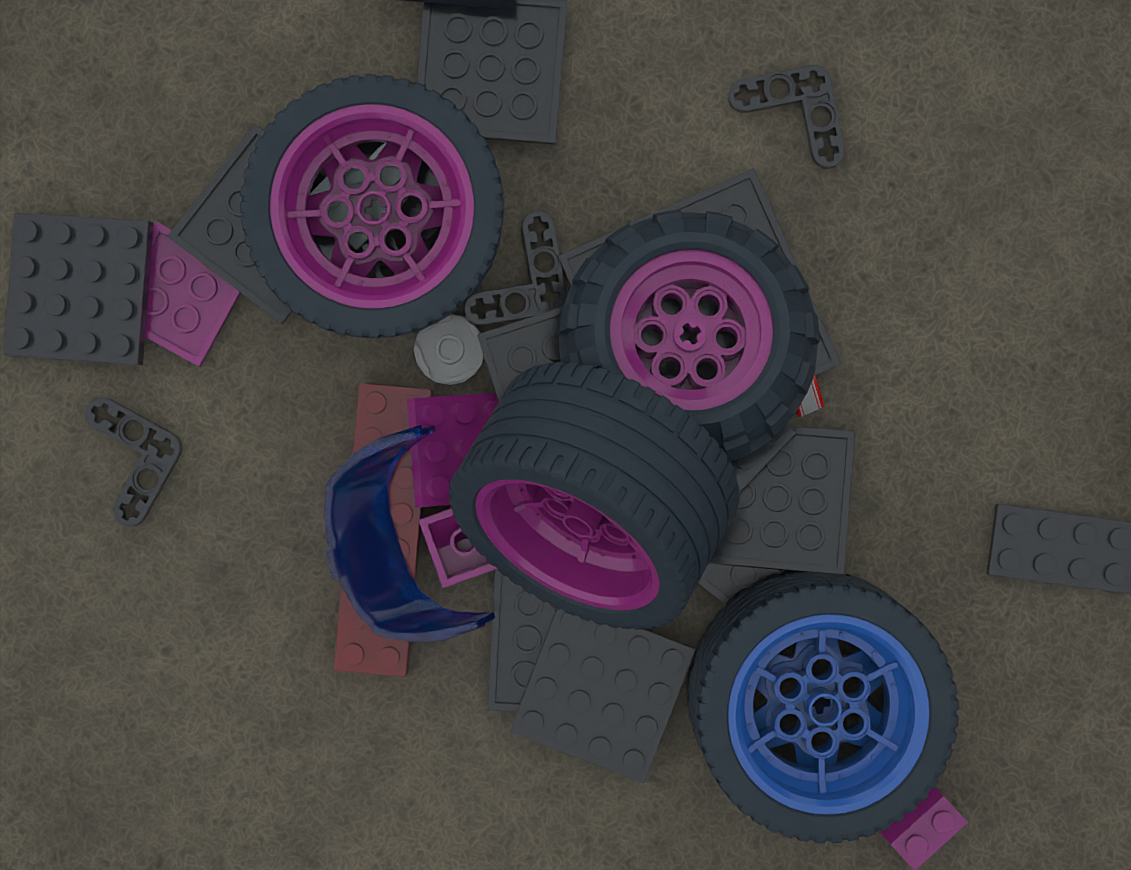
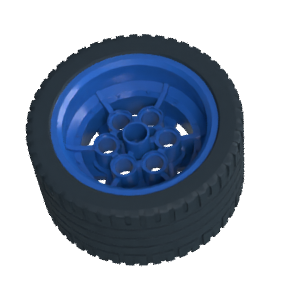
M786 571L783 572V575L778 576L774 574L767 577L765 581L759 580L753 583V587L749 589L746 587L739 592V596L736 598L732 597L726 603L727 606L724 609L721 608L716 613L714 621H710L706 627L705 635L702 634L698 642L699 647L695 650L692 658L694 662L693 665H690L689 670L690 680H688L687 691L689 693L687 702L690 722L693 726L692 729L697 743L717 784L725 792L727 798L734 805L736 804L743 814L749 815L752 821L760 826L762 824L765 825L767 830L774 833L780 832L784 837L790 839L795 837L798 841L809 842L811 840L814 843L825 844L826 841H830L832 844L842 843V840L850 842L859 840V837L862 836L866 838L875 835V832L878 830L882 832L890 828V824L894 822L897 824L904 819V815L908 812L911 814L918 808L917 804L920 801L923 802L929 796L928 792L931 788L934 789L936 787L940 774L943 775L947 768V759L950 760L953 752L952 744L956 742L957 733L955 729L958 727L959 716L957 715L959 702L955 695L957 694L956 683L952 680L954 675L951 667L947 664L948 659L944 651L939 648L940 644L928 628L893 597L879 587H875L872 583L848 573L840 575L822 572ZM837 639L849 642L860 649L841 656ZM795 643L792 656L789 657L779 653ZM818 659H827L829 665L826 672L821 675L812 674L811 668L813 663ZM788 677L796 678L797 686L794 691L790 693L780 692L779 686L784 679ZM849 677H858L860 680L858 689L851 693L844 692L843 684L845 680ZM881 684L883 685L884 692L882 713L867 701V697ZM756 688L767 699L765 703L753 711V699ZM824 697L825 700H820L818 706L814 707L813 703L815 700ZM848 714H859L860 720L855 727L849 729L843 727V720ZM784 715H797V722L792 728H780V720ZM821 731L828 733V740L823 746L815 747L811 745V739L814 734ZM790 742L793 743L796 763L783 758L771 748ZM842 742L862 747L851 756L836 762Z

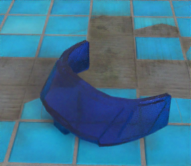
M418 425L373 441L349 457L346 463L326 483L327 490L323 508L326 541L329 549L324 551L332 578L333 580L339 579L340 585L356 613L371 627L372 632L385 638L408 642L444 641L484 627L485 623L496 618L494 612H459L443 608L422 593L408 570L390 514L388 487L399 459L423 438L436 432L435 425L423 429L422 425Z

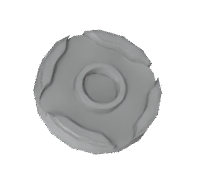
M453 314L432 326L420 330L414 346L417 365L424 375L436 383L454 385L467 381L477 373L483 363L484 356L477 338V334H480V331L475 325L469 323L466 318Z

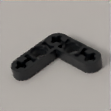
M810 65L741 79L731 86L728 93V102L739 113H749L801 102L813 162L818 167L830 169L842 161L844 143L831 78L825 68L819 65ZM810 73H815L816 78L823 79L824 83L819 85L817 92H813L811 86L800 87L799 92L801 95L795 96L796 85L791 76H798L797 83L807 81L810 78ZM783 80L787 83L789 93L785 98L776 99L770 94L769 85L772 81ZM763 82V96L767 102L760 103V96L750 98L749 105H743L741 100H735L734 95L739 93L740 87H745L747 92H754L759 89L756 83ZM825 108L830 113L831 120L827 126L818 127L812 123L811 113L814 109ZM833 129L835 136L829 135L827 138L830 148H836L837 153L832 156L831 162H827L825 156L819 157L818 151L824 147L823 139L820 137L815 140L814 133L824 134Z
M543 211L531 212L523 219L521 224V235L530 284L473 294L463 306L464 316L469 323L475 326H483L525 319L564 306L567 294L562 265L558 257L560 254L555 225L549 214ZM534 218H538L540 224L547 225V229L541 233L542 243L550 240L551 247L541 246L531 250L530 243H538L536 233L533 231L529 232L528 226L534 223ZM547 253L552 257L553 268L551 271L542 273L535 268L534 258L537 254ZM556 275L557 282H550V289L553 294L558 293L559 299L554 302L553 308H549L548 303L541 302L540 296L546 294L545 283L537 285L536 278L547 279ZM512 293L521 295L525 302L523 311L518 314L509 312L505 306L506 297ZM492 296H499L498 307L502 317H496V310L484 313V319H479L475 313L471 314L470 308L476 305L477 299L481 300L482 305H490L495 303Z
M96 398L87 405L85 411L88 423L95 429L142 454L113 508L114 516L119 523L125 526H135L142 523L148 516L181 456L182 442L174 433L109 398ZM107 404L109 406L107 412L116 418H120L121 412L126 414L118 423L116 432L111 430L116 425L112 421L102 420L100 423L97 421L99 415L94 412L96 407L103 408ZM132 420L139 421L144 428L143 436L137 441H132L125 435V427ZM152 429L157 431L152 438L160 442H165L168 438L171 440L170 447L174 449L173 454H165L161 457L159 455L161 450L159 447L153 444H148L147 450L142 447L149 440ZM148 468L155 471L158 476L157 484L152 489H145L139 483L140 473ZM133 487L138 493L148 495L149 499L147 502L143 498L139 499L135 508L140 512L139 516H131L127 519L125 518L126 510L122 507L123 504H131L134 501L136 494L130 493Z

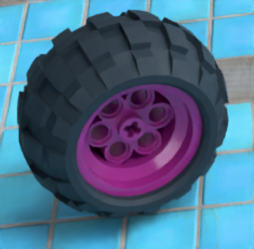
M680 209L655 213L651 218L639 221L633 225L627 224L605 239V242L589 258L585 259L572 280V285L567 294L560 318V360L566 364L571 362L579 363L581 366L584 364L591 365L596 369H607L610 373L614 374L616 372L624 375L626 379L638 381L645 388L646 386L656 391V394L670 399L672 404H677L685 410L684 413L698 421L697 424L703 426L709 432V436L717 441L719 448L723 449L727 455V460L733 461L753 453L772 440L791 420L808 393L816 370L818 343L820 342L818 316L814 312V307L808 293L809 287L797 265H792L789 259L778 249L779 245L759 229L753 230L746 225L732 220V216L713 211H706V213L681 212ZM668 298L676 299L681 305V311L674 315L667 314L662 310L661 303ZM703 300H712L716 303L718 312L713 316L703 315L699 311L698 304ZM687 328L689 332H698L695 344L692 345L689 340L681 341L684 333L683 329ZM647 329L657 330L662 336V341L658 345L649 346L643 342L641 338L642 333ZM720 332L731 333L736 341L735 346L728 349L720 347L716 342V335ZM666 361L674 362L679 368V374L674 378H665L660 374L659 366ZM704 362L710 363L716 369V376L713 379L704 380L698 376L696 367Z

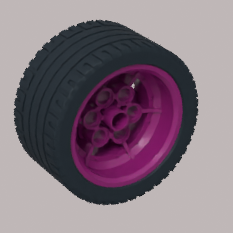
M366 74L365 77L352 75L345 79H342V77L334 79L329 84L322 83L315 86V89L302 93L301 98L298 100L293 99L288 103L287 108L283 111L280 110L274 116L275 120L272 124L269 122L263 130L264 134L262 137L259 136L255 143V151L251 152L248 159V167L245 168L243 175L245 181L244 185H241L240 193L242 196L240 213L243 214L241 225L245 234L246 247L250 248L251 252L249 255L252 262L255 263L259 275L266 280L265 284L274 292L276 297L283 304H287L290 307L289 309L312 324L318 325L320 328L341 335L358 338L395 337L425 329L443 320L461 307L480 286L493 263L501 238L504 218L503 188L495 158L484 136L479 133V129L461 109L456 108V104L448 98L446 99L442 94L433 89L431 91L428 90L425 85L418 82L414 83L409 79L401 77L400 79H394L390 75L377 76L376 74ZM369 142L386 143L374 160L368 159L356 145ZM422 161L433 172L439 186L424 185L417 182ZM387 167H397L401 171L400 182L390 187L384 185L381 181L382 171ZM324 168L331 184L330 190L310 195L317 175ZM358 169L363 172L364 183L361 187L350 189L345 185L344 177L349 170ZM408 197H416L422 202V210L415 217H407L402 213V203ZM377 200L381 207H386V212L381 213L379 216L380 220H374L371 214H366V208H371L373 205L372 201ZM336 202L345 203L349 210L347 218L342 222H333L329 218V208ZM442 226L434 246L428 252L421 237V232ZM392 230H400L405 233L406 243L400 250H391L386 245V236ZM358 232L365 233L369 238V247L362 253L353 252L349 246L351 236ZM313 235L329 236L335 239L331 260L320 250ZM378 261H383L396 274L385 278H366Z
M556 362L555 364L545 363L537 365L516 376L453 475L449 487L451 509L457 524L460 525L461 531L464 535H467L468 541L476 547L479 554L485 556L486 561L495 566L497 571L503 576L509 577V580L515 585H520L527 593L537 596V599L550 603L552 607L558 610H565V613L572 616L577 615L580 619L586 621L592 620L596 624H607L609 627H621L622 629L629 630L632 628L642 630L644 628L660 627L670 623L683 612L738 509L740 494L737 477L730 460H727V455L723 449L719 448L717 441L709 436V432L703 426L697 424L698 421L684 413L685 410L677 404H672L671 400L665 396L656 394V391L646 386L645 388L640 382L626 379L624 375L616 372L613 374L603 368L596 369L591 365L584 364L581 366L579 363L571 362L568 364Z

